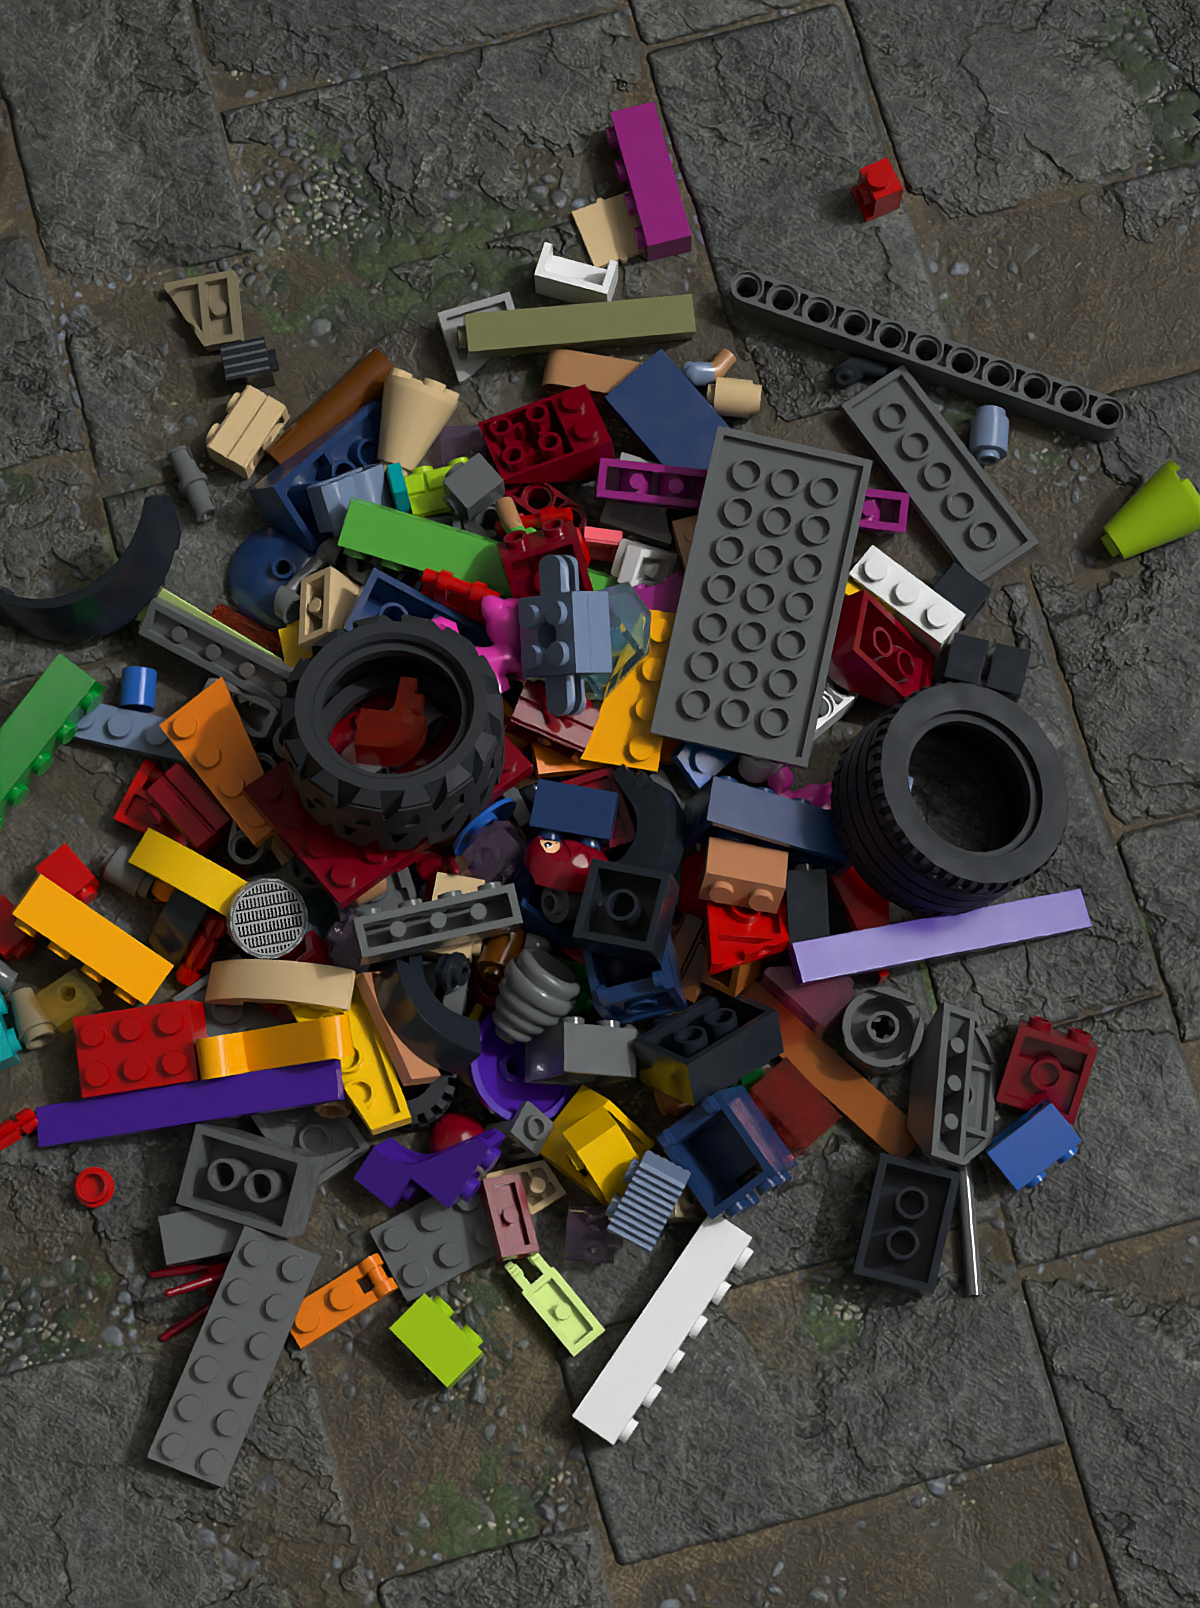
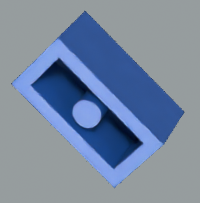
M1045 1097L994 1137L985 1150L1018 1191L1024 1186L1026 1189H1030L1038 1184L1046 1176L1044 1170L1057 1161L1058 1164H1062L1070 1159L1078 1151L1076 1145L1082 1140L1048 1097Z

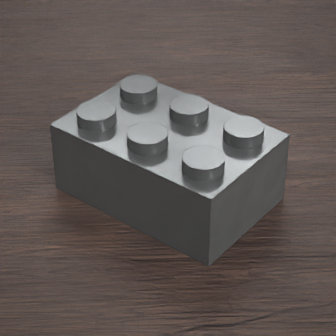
M219 1123L196 1124L176 1204L286 1238L304 1235L325 1156Z

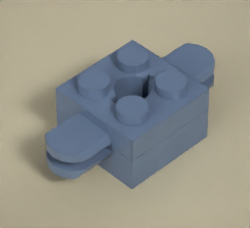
M547 555L539 562L540 596L518 599L523 679H545L547 711L554 716H576L581 714L586 707L584 676L612 673L608 592L579 591L577 559L570 555Z

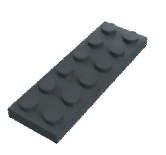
M901 365L841 405L840 411L900 491L902 493H910L909 503L952 560L983 584L1038 547V540L904 365Z
M237 954L236 956H234V957L231 958L230 960L243 959V958L241 957L240 954ZM210 973L172 998L174 1001L190 999L204 1003L208 1037L285 1025L274 1017L270 1010L267 1011L258 1002H244L243 1006L206 1003L205 997ZM314 1106L251 1116L265 1138L325 1156L316 1190L371 1152V1148L349 1116L334 1119L321 1117L318 1112L314 1111Z
M244 1225L148 1450L147 1458L224 1488L321 1258L320 1254L254 1227Z

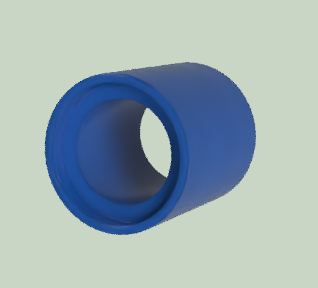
M140 666L123 668L119 708L141 713L154 712L157 671Z

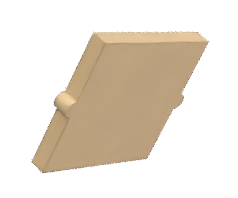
M629 191L605 200L598 198L597 203L572 211L573 219L591 262L595 267L604 268L609 265L610 260L621 261L624 264L627 263L628 258L645 253V249H637L634 239L633 228L638 227L636 216H628L625 207L624 194L629 193Z

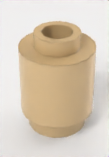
M717 377L716 384H708L707 402L711 407H714L713 409L719 416L749 418V415L759 416L762 385L753 384V380Z

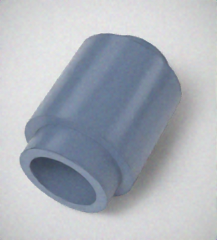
M994 405L981 406L975 410V415L971 418L969 451L981 465H995L1007 457L1009 419L1006 417V411L1003 408Z

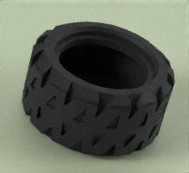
M378 615L353 621L352 630L347 632L339 628L335 629L313 644L311 647L312 658H301L286 682L287 696L281 699L280 727L292 786L295 791L299 792L303 807L320 825L331 824L336 836L357 845L366 846L377 840L381 850L412 849L426 837H428L429 845L457 833L465 819L472 822L490 802L494 786L500 783L505 763L503 697L500 695L497 676L486 657L478 655L471 641L449 627H446L442 632L432 620L401 615V621H393L386 615ZM418 691L423 696L442 705L459 725L454 741L440 757L420 769L401 774H378L360 769L344 760L329 743L335 725L351 707L368 697L385 692Z

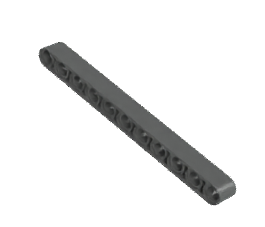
M740 271L731 280L729 303L734 313L853 356L859 355L887 363L888 368L892 370L904 365L912 377L1097 442L1105 443L1116 438L1125 419L1126 412L1123 404L1116 398L754 271ZM744 289H748L753 291L756 295L750 298H744L740 296L738 292ZM777 302H786L791 308L783 311L776 309L773 305ZM814 314H820L827 320L822 323H815L809 317ZM847 327H857L863 333L853 336L846 333L845 329ZM885 339H891L898 346L886 348L880 342ZM928 352L934 359L923 361L916 354ZM962 364L968 367L970 371L961 374L956 372L952 366ZM990 377H999L1006 384L1004 386H994L988 379ZM1033 389L1038 391L1042 397L1031 399L1024 391ZM1071 402L1078 410L1068 412L1062 408L1061 403ZM1102 414L1108 415L1113 419L1114 423L1110 425L1103 424L1097 419V416Z

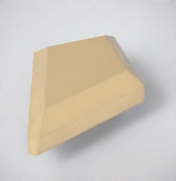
M545 1159L486 1175V1178L520 1173L531 1216H534L566 1195L565 1190Z

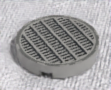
M258 878L245 883L235 894L233 900L231 899L227 908L226 925L231 939L244 952L258 958H277L290 953L301 942L307 929L308 911L303 897L292 885L276 878Z

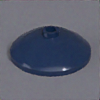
M274 525L266 526L250 535L236 551L229 570L230 593L243 617L257 628L270 633L279 634L278 629L287 628V624L275 616L274 600L276 592L281 585H286L316 554L318 547L314 551H309ZM282 565L291 567L290 571L284 575L278 574L277 569Z

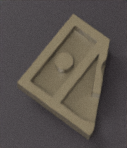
M234 270L164 283L165 290L171 296L208 352L220 350L219 346L244 341L238 275Z

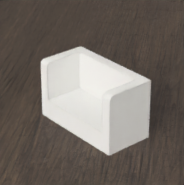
M545 242L534 274L535 291L541 295L575 304L611 301L618 281V261L610 260L606 270L554 256L553 244Z

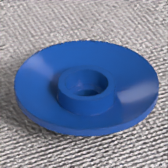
M513 798L495 801L485 806L472 822L469 820L464 821L465 824L457 834L452 846L454 854L457 856L464 855L494 835L513 814L516 808V802Z

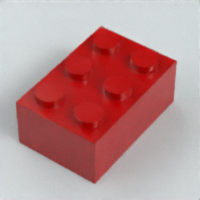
M187 999L73 1018L82 1098H96L201 1080L195 1040L208 1037L203 1002Z

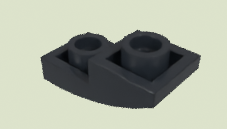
M175 888L154 926L147 947L179 968L181 963L185 962L187 952L212 909Z

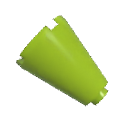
M1172 459L1163 463L1102 527L1106 535L1100 539L1112 557L1119 554L1123 559H1127L1200 530V495L1188 478L1179 479L1176 471L1180 468Z

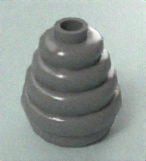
M535 947L523 948L518 957H512L507 962L503 971L504 976L498 984L499 993L495 998L496 1008L491 1015L496 1025L494 1032L500 1039L509 1044H515L516 1041L525 1043L530 1042L534 1035L544 1033L547 1027L557 1025L560 1022V1018L569 1015L575 1007L576 997L581 991L579 978L566 964L552 954Z

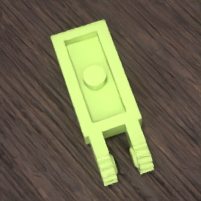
M539 1253L535 1256L527 1257L530 1263L536 1266L543 1274L532 1284L524 1277V1273L518 1265L509 1261L504 1268L523 1290L521 1292L522 1295L573 1357L605 1332L603 1326L554 1267L550 1268Z

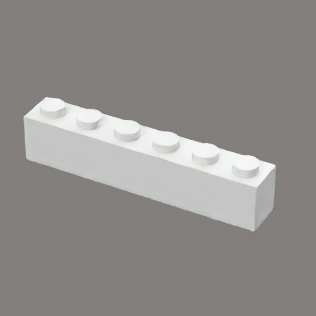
M709 1215L706 1217L572 1415L573 1419L613 1447L618 1439L623 1443L627 1442L639 1423L633 1417L640 1406L644 1405L646 1408L651 1406L662 1389L656 1383L663 1372L666 1370L672 1374L684 1357L685 1353L679 1350L685 1339L688 1336L694 1340L708 1321L702 1314L710 1302L718 1306L731 1285L725 1280L733 1268L741 1271L754 1251L748 1247L752 1240L751 1236L722 1216L713 1220Z

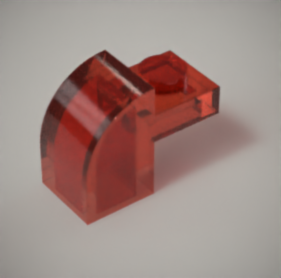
M400 677L394 712L361 708L354 741L357 763L395 766L411 760L423 749L428 738L426 716H423L425 696L418 694L417 678Z

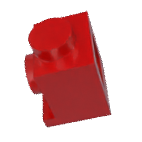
M886 157L859 170L858 183L850 188V193L867 223L899 209L903 187Z

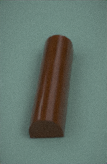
M373 349L264 450L265 456L277 467L369 401L376 400L377 402L383 396L385 378L394 365L380 351Z

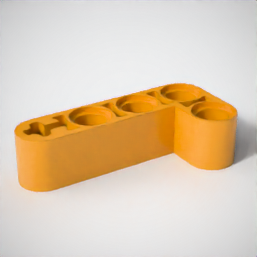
M348 1014L195 1040L201 1080L355 1055Z

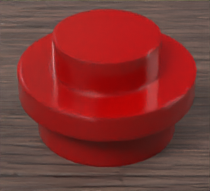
M99 1167L84 1169L78 1174L74 1182L75 1197L81 1204L90 1208H98L107 1204L115 1191V1183L112 1176L106 1170Z

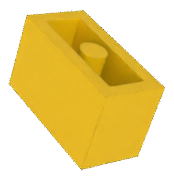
M601 1105L562 1132V1135L570 1146L564 1151L577 1171L584 1168L588 1174L582 1180L596 1200L603 1195L610 1204L616 1192L624 1196L629 1183L623 1181V1178L633 1158L640 1162L641 1160L617 1122Z

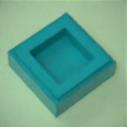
M400 462L387 465L386 472L395 509L412 514Z

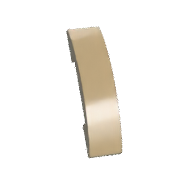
M235 959L212 963L205 1002L208 1004L243 1006L244 1002L307 1005L315 1010L349 1011L356 972L341 967L286 960Z

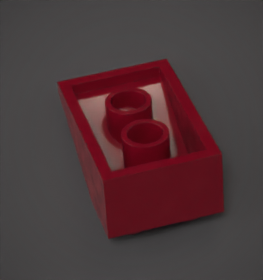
M863 589L843 598L827 675L842 688L892 707L914 691L925 686H931L936 656L874 597Z

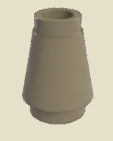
M21 988L10 995L18 1040L24 1043L26 1048L30 1050L42 1048L50 1044L56 1038L54 1031L56 1023L34 994L32 988Z

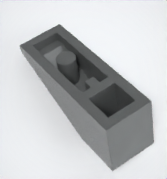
M183 1205L169 1207L168 1215L158 1216L166 1265L172 1268L230 1257L244 1224ZM266 1232L291 1243V1237L286 1238L270 1232Z

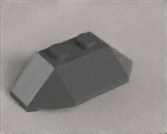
M943 1002L938 1006L913 1056L907 1129L926 1157L961 1168L967 1165L972 1158L992 1142L998 1064L989 1041L980 1028L982 1023L978 1013Z

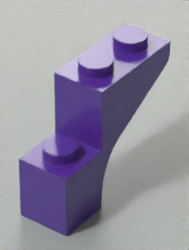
M492 1128L432 1154L411 1151L390 1137L373 1147L354 1176V1179L390 1208L403 1200L410 1202L422 1187L447 1208H450L460 1200L468 1202L481 1186V1182L477 1180L483 1170L488 1172L498 1161L502 1154L498 1148L506 1136L499 1130Z

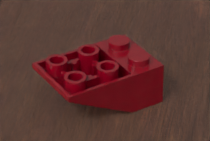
M586 384L478 422L479 429L498 473L504 480V484L582 481L597 474V465L600 457L615 459L612 440Z

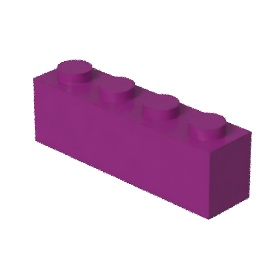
M654 102L610 112L611 126L605 128L609 149H616L619 160L614 161L619 183L626 182L629 193L624 194L628 216L635 215L638 227L633 228L637 249H645L648 262L690 252L692 235Z

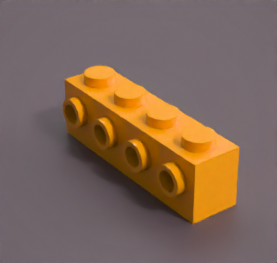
M40 873L36 875L11 911L17 917L14 923L16 927L33 938L39 932L50 939L51 942L47 948L66 961L72 954L85 963L80 969L82 972L98 983H101L104 977L117 985L113 993L134 1006L137 1000L147 1005L174 966Z

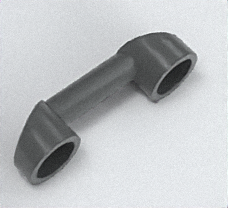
M338 537L324 541L318 547L316 554L286 585H281L278 588L274 600V612L278 619L286 624H292L299 619L301 579L322 570L327 564L339 571L347 568L346 559L348 555L343 553L344 547L337 545Z

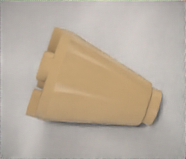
M391 367L384 381L377 460L380 461L379 464H383L386 474L387 465L400 462L403 476H408L409 472L418 466L456 410L460 394L446 389V385L438 381L424 378L422 382L412 378L413 375L404 370Z

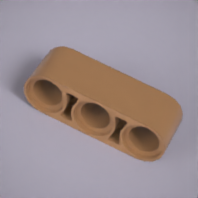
M551 349L547 354L541 389L553 396L586 384L594 403L607 405L602 399L643 363L567 349Z

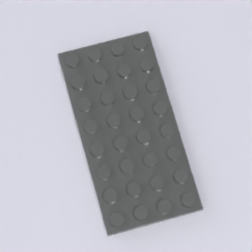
M717 426L649 735L804 770L807 769L873 460Z

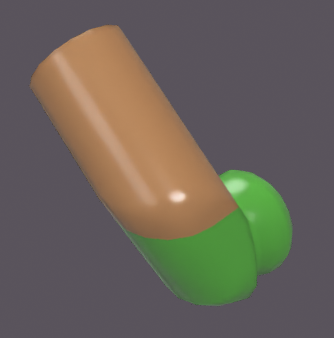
M502 497L496 501L495 509L506 534L515 530H523L527 534L537 531L533 527L524 529L512 498Z

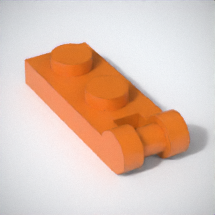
M378 1253L369 1256L354 1268L303 1299L290 1329L300 1349L307 1348L399 1289L394 1278H388L381 1267L384 1265V1262ZM368 1276L374 1288L365 1294L358 1281Z

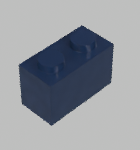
M538 779L529 824L531 834L540 835L544 840L557 842L561 839L574 840L599 851L601 847L610 848L619 805L618 793Z

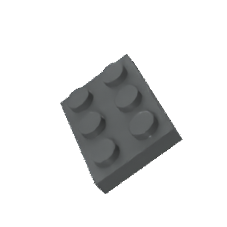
M479 1189L468 1202L460 1200L450 1208H447L432 1196L370 1230L376 1245L408 1304L419 1299L424 1293H430L495 1257Z

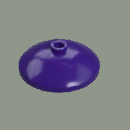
M493 1011L490 1012L479 1023L481 1055L467 1067L469 1079L476 1096L492 1114L504 1121L512 1120L520 1104L525 1101H530L550 1119L567 1104L575 1087L525 1083V1043L516 1041L515 1044H509L500 1039L494 1032L496 1025L491 1016ZM507 1062L512 1065V1074L507 1071Z

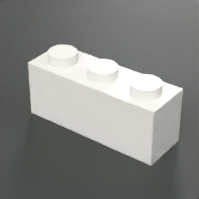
M874 545L869 548L848 575L849 578L896 612L895 618L936 657L950 643L955 632L958 633L962 627L966 614Z

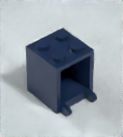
M671 929L661 965L583 951L594 1008L604 1020L619 1021L620 1026L688 1008Z
M743 1085L719 1090L712 1096H708L699 1106L670 1128L663 1130L655 1138L671 1162L691 1173L687 1185L712 1220L726 1215L728 1220L738 1214H744L760 1202L757 1197L758 1194L762 1196L770 1190L773 1192L792 1178L788 1172L798 1165ZM760 1163L764 1171L742 1186L738 1178Z

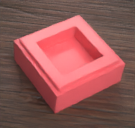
M585 526L582 538L591 555L590 559L614 562L619 543L623 538V531Z

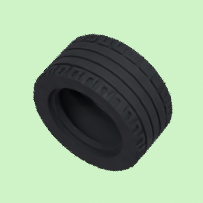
M936 683L931 687L925 686L914 691L853 737L850 744L843 750V755L839 757L838 767L835 768L833 773L834 779L832 780V793L830 795L831 812L835 832L846 858L861 879L885 900L894 903L901 909L915 914L920 913L926 917L958 915L961 912L965 914L990 904L1040 872L1050 862L1051 856L1057 852L1058 845L1062 842V834L1066 830L1069 804L1064 769L1052 742L1039 724L1017 703L994 690L972 683ZM913 750H926L943 755L958 764L973 779L983 796L989 819L988 839L983 852L964 850L946 842L922 819L913 802L908 781V767Z

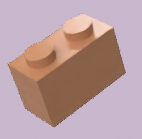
M710 836L701 862L698 898L777 914L786 888L788 852Z

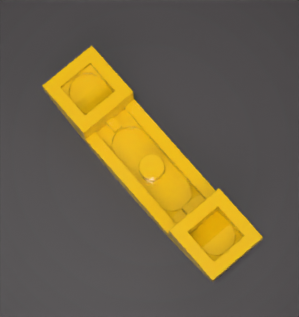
M150 828L147 829L128 861L133 866L162 882L164 881L224 915L226 918L227 908L231 899L233 900L238 890L245 883H248L211 860Z

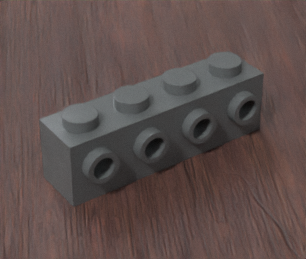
M499 881L478 886L477 891L462 894L461 890H454L438 895V900L422 903L421 899H412L399 903L396 909L382 912V908L378 907L357 913L358 917L353 918L350 929L359 966L517 932L523 924L514 883L501 886Z

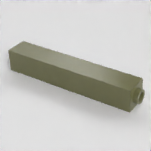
M692 294L464 314L463 326H457L458 348L466 349V359L545 353L557 348L579 350L691 340L696 332Z

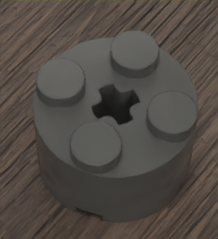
M877 987L858 995L848 1005L841 1022L839 1038L843 1055L855 1067L866 1073L886 1075L901 1070L912 1060L923 1037L924 1024L918 1009L914 1005L915 1003L905 993L889 987ZM879 1024L886 1025V1033L890 1035H885L883 1039L876 1037V1031L873 1029H876Z

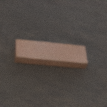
M383 971L362 973L355 980L402 1085L410 1086L433 1083L441 1076L438 1068L420 1058L400 1040L389 1026L379 1007L373 980Z

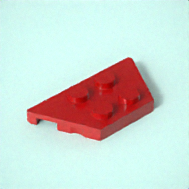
M702 844L701 850H700V853H699V855H700V868H701V862H702V859H703V856H704V852H705V849H706V846H707V845H704V844ZM785 893L783 894L777 914L703 899L709 974H716L786 950L789 934Z

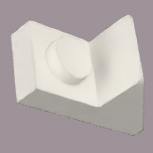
M621 539L612 565L611 574L618 577L617 582L630 587L640 584H647L648 587L663 583V578L672 574L678 554L629 539Z

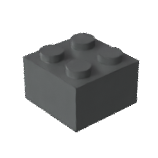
M582 1017L560 1018V1023L547 1027L544 1033L534 1035L530 1042H525V1083L581 1087L583 1084L588 1088L596 1089L636 1078V1054L633 1040L636 1039V1029L620 1028V1022L614 1020H602L595 1022V1025L584 1024V1018Z

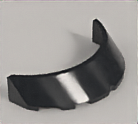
M165 494L152 495L145 498L138 526L128 547L111 569L87 587L60 597L31 599L17 597L9 588L0 586V618L30 635L62 642L90 640L96 635L111 634L131 623L163 589L175 550H179L181 529L172 496Z

